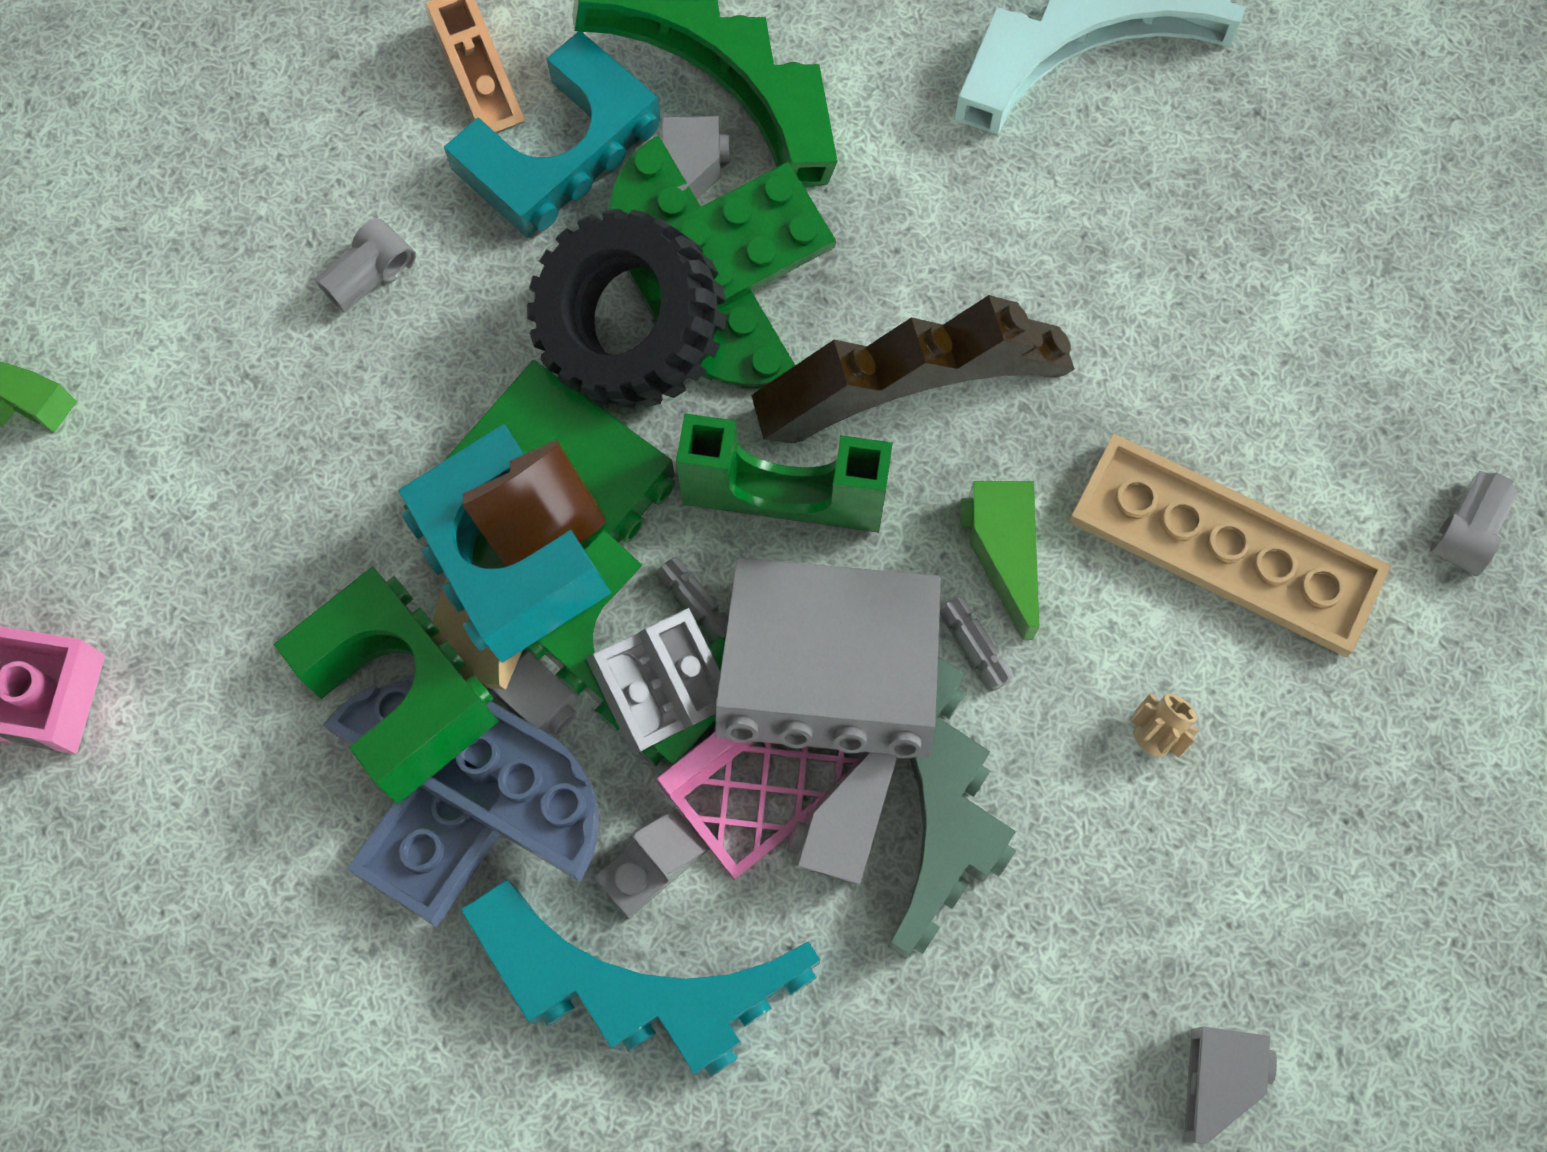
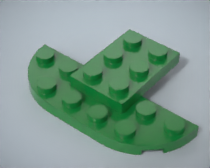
M658 135L641 146L621 169L612 190L609 210L621 209L627 214L633 209L647 212L656 219L661 218L691 238L703 249V255L712 260L719 273L714 281L724 288L726 301L723 304L717 305V310L726 315L725 330H716L713 341L720 344L715 358L707 355L701 363L707 370L702 377L711 381L714 379L726 384L741 386V388L746 389L762 388L795 366V363L752 291L834 249L836 239L789 162L701 206L689 186L684 191L677 188L687 184ZM647 267L627 270L629 277L655 321H657L661 306V292L655 273Z

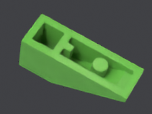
M973 481L969 498H961L960 527L969 528L970 545L1023 640H1033L1040 628L1034 481Z

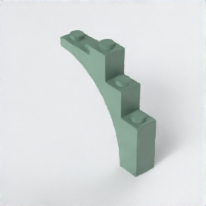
M939 656L936 721L930 758H909L919 788L923 834L920 867L908 910L888 946L905 959L910 955L913 948L921 954L927 949L940 926L932 922V919L942 904L952 909L969 884V881L961 877L964 871L980 882H983L990 871L999 877L1016 852L1014 848L1008 845L1016 831L963 796L964 792L974 797L991 772L983 766L990 751L939 718L943 715L950 720L966 696V693L959 689L965 673Z

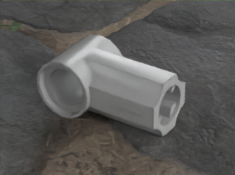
M376 218L364 224L357 231L352 241V248L317 276L315 281L326 296L339 309L346 312L383 280L393 282L398 279L395 275L405 266L410 269L415 262L416 252L385 221Z
M1479 471L1471 480L1455 513H1452L1440 528L1439 532L1443 535L1436 546L1431 545L1430 552L1476 577L1479 576L1488 566L1500 545L1501 537L1497 536L1519 493L1513 486V481L1497 472L1486 473Z

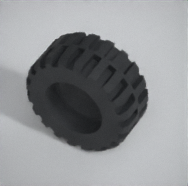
M621 209L605 210L602 214L603 220L590 214L578 220L579 229L575 232L568 228L562 231L555 239L559 243L553 252L546 249L538 261L544 267L539 277L532 275L529 290L535 292L534 302L527 303V319L536 323V328L532 329L529 333L533 346L545 351L541 354L540 360L548 371L558 374L559 381L572 390L581 392L582 395L627 408H634L637 404L645 407L661 404L663 394L675 398L685 392L686 387L683 382L687 378L698 381L707 371L701 363L707 355L715 358L720 347L719 343L713 341L716 330H725L726 315L717 310V305L723 304L726 301L723 286L714 281L719 273L712 260L703 255V249L695 241L661 218L656 219L647 212L634 209L629 214ZM647 267L655 273L661 292V306L656 324L649 335L633 349L621 354H609L604 351L599 343L595 330V310L598 300L606 286L615 277L633 268Z

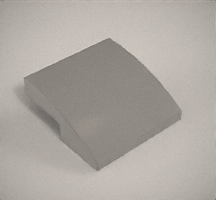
M689 608L586 658L632 754L640 752L716 714L721 672Z

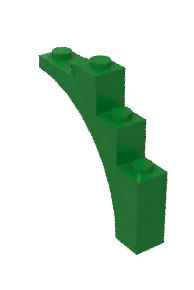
M574 0L572 13L574 31L613 34L646 42L686 60L711 76L739 102L759 128L773 155L776 167L789 162L804 187L828 185L838 160L820 65L801 64L798 62L774 65L766 17H747L744 15L720 17L718 0Z

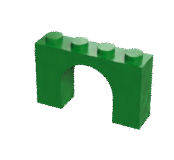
M684 413L676 457L682 503L687 506L879 533L893 442L840 435L838 455L834 462L816 467L786 466L762 460L746 452L738 443L736 420Z
M603 530L585 551L612 593L525 649L538 660H541L544 655L551 659L560 668L555 674L556 677L577 696L583 691L587 692L599 703L598 707L594 710L595 713L612 729L618 731L620 728L586 658L595 653L593 633L600 612L642 567V564ZM718 637L709 643L708 648L721 672L725 641ZM716 714L638 753L655 767L661 761L667 766H673L714 722Z
M372 566L275 642L274 646L295 675L320 699L324 698L373 659L395 653L414 656L415 676L410 691L403 702L391 714L348 747L372 781L393 801L399 804L497 724L499 720L487 707V704L494 697L475 674L466 680L459 672L466 665L460 655L447 640L438 646L432 638L440 632L439 629L421 608L412 613L406 606L414 600L395 576L386 582Z

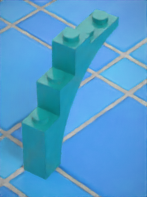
M508 879L461 909L529 1023L537 1024L543 1020L547 1027L555 1024L575 1009L571 1000L579 996L610 1048L616 1050L624 1044L627 1051L630 1052L656 1034L651 1025L661 1020L692 1072L697 1075L705 1069L710 1078L738 1059L733 1049L742 1043L730 1025L740 1019L744 1027L762 1017L772 1009L767 1000L784 988L790 996L803 989L817 978L812 969L819 965L821 961L808 941L771 962L732 974L687 979L647 975L603 962L564 940L538 917L516 886Z

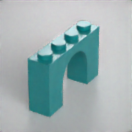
M578 31L546 58L552 84L578 105L591 119L590 127L585 137L574 148L552 157L525 155L511 147L479 117L444 146L451 170L527 239L537 230L544 231L556 221L561 208L571 200L578 201L582 199L591 189L593 180L604 170L612 171L616 169L624 160L626 151L638 140L644 142L650 139L657 131L661 121L658 97L583 32Z
M505 424L398 490L408 507L407 510L401 513L404 521L417 539L424 536L428 545L421 549L424 557L437 575L444 572L449 580L441 586L444 593L458 613L465 609L470 620L463 623L465 631L479 651L489 647L501 663L612 593L571 530L524 560L511 566L485 569L473 565V549L481 531L463 506V493L509 473L510 461L524 455V452Z

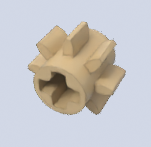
M1150 693L1135 710L1136 714L1131 719V722L1137 726L1133 731L1136 742L1147 753L1159 758L1164 757L1169 750L1180 758L1196 741L1194 737L1199 732V729L1193 725L1197 720L1194 709L1184 699L1172 693H1167L1160 701Z

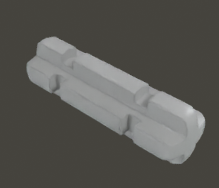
M674 557L668 560L658 569V579L668 591L674 590L673 597L684 610L690 609L697 625L704 626L703 633L710 641L718 637L725 641L729 617L724 612H718L719 605L694 576L689 578V570L680 559Z
M961 596L954 598L941 607L940 616L949 629L954 628V638L973 668L980 669L981 674L978 676L987 690L995 691L1010 682L1012 678L1011 670L1004 659L998 660V650L979 620L971 618L973 611L966 600Z

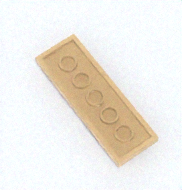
M1114 433L1068 522L1346 658L1353 653L1391 568V565Z

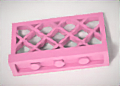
M715 732L661 774L655 782L667 797L672 800L735 880L788 837L796 821L804 823L806 814L828 791L803 790L807 760L835 763V784L842 776L843 764L852 765L857 759L844 757V752L838 749L836 756L807 753L808 746L800 748V752L772 749L771 743L764 742V748L749 746L754 741L738 743L731 739L716 738ZM740 752L763 754L760 785L730 781L732 759ZM770 755L799 759L796 789L767 785ZM725 765L723 780L708 779ZM700 784L723 787L719 818L697 815L684 797ZM729 788L759 791L756 822L726 819ZM766 792L795 795L794 817L785 825L763 823ZM803 796L817 798L801 811ZM704 822L718 824L717 839ZM725 825L755 828L753 851L737 864L723 848ZM762 829L777 830L761 843Z

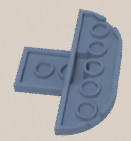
M415 675L406 676L405 681L395 682L380 688L374 684L360 691L343 703L323 725L332 734L352 745L403 702L410 691ZM489 702L487 707L499 722L399 804L394 802L347 868L354 876L435 927L439 925L500 835L579 882L588 869L596 847L599 830L597 801L590 780L578 760L561 742L493 702Z

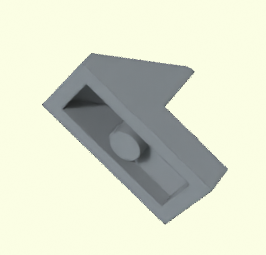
M676 809L633 834L632 838L635 842L594 876L629 919L710 849Z

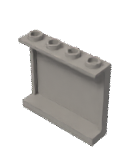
M737 557L716 703V738L731 739L738 743H749L752 741L777 743L792 748L809 746L838 749L845 753L871 752L892 754L898 758L905 759L913 757L930 758L936 721L941 576Z

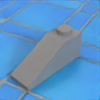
M864 752L806 814L804 823L800 821L795 822L787 848L788 852L794 853L791 865L852 884H861L897 759L896 756Z

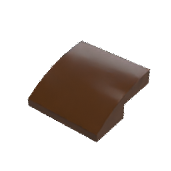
M557 439L511 460L509 473L463 493L464 508L505 567L524 560L569 530L573 532L581 544L606 523L605 515Z

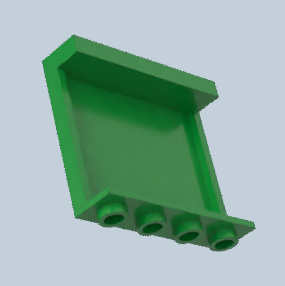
M534 359L445 459L447 460L503 424L506 425L524 454L557 439L606 517V523L581 543L584 550L603 530L618 543L621 540L626 543L631 541L644 523V518L641 516L653 502L656 505L662 504L675 486L672 459L580 392L562 384L558 376L548 371L547 368ZM405 504L403 507H404L405 510H407L408 507H407V505ZM480 532L473 549V564L485 569L504 568L505 566Z

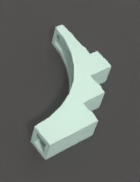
M1050 0L1041 22L1029 18L1021 12H1011L997 7L959 94L955 120L998 135L1013 107L1036 81L1060 63L1091 48L1123 39L1168 36L1194 38L1230 47L1246 7L1232 3L1229 0Z

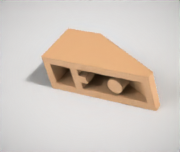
M431 0L426 2L428 18L473 119L475 120L479 117L495 133L524 122V116L476 0Z

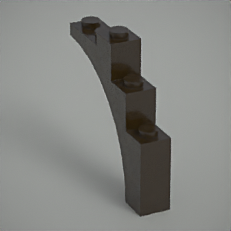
M988 295L944 324L911 317L868 346L833 339L753 393L751 398L764 440L797 443L859 412L932 388L1001 376L1037 375L1057 378L1070 373L1075 368L1069 354L1071 351L1069 339L1059 326L1028 319L1027 314L1018 302Z

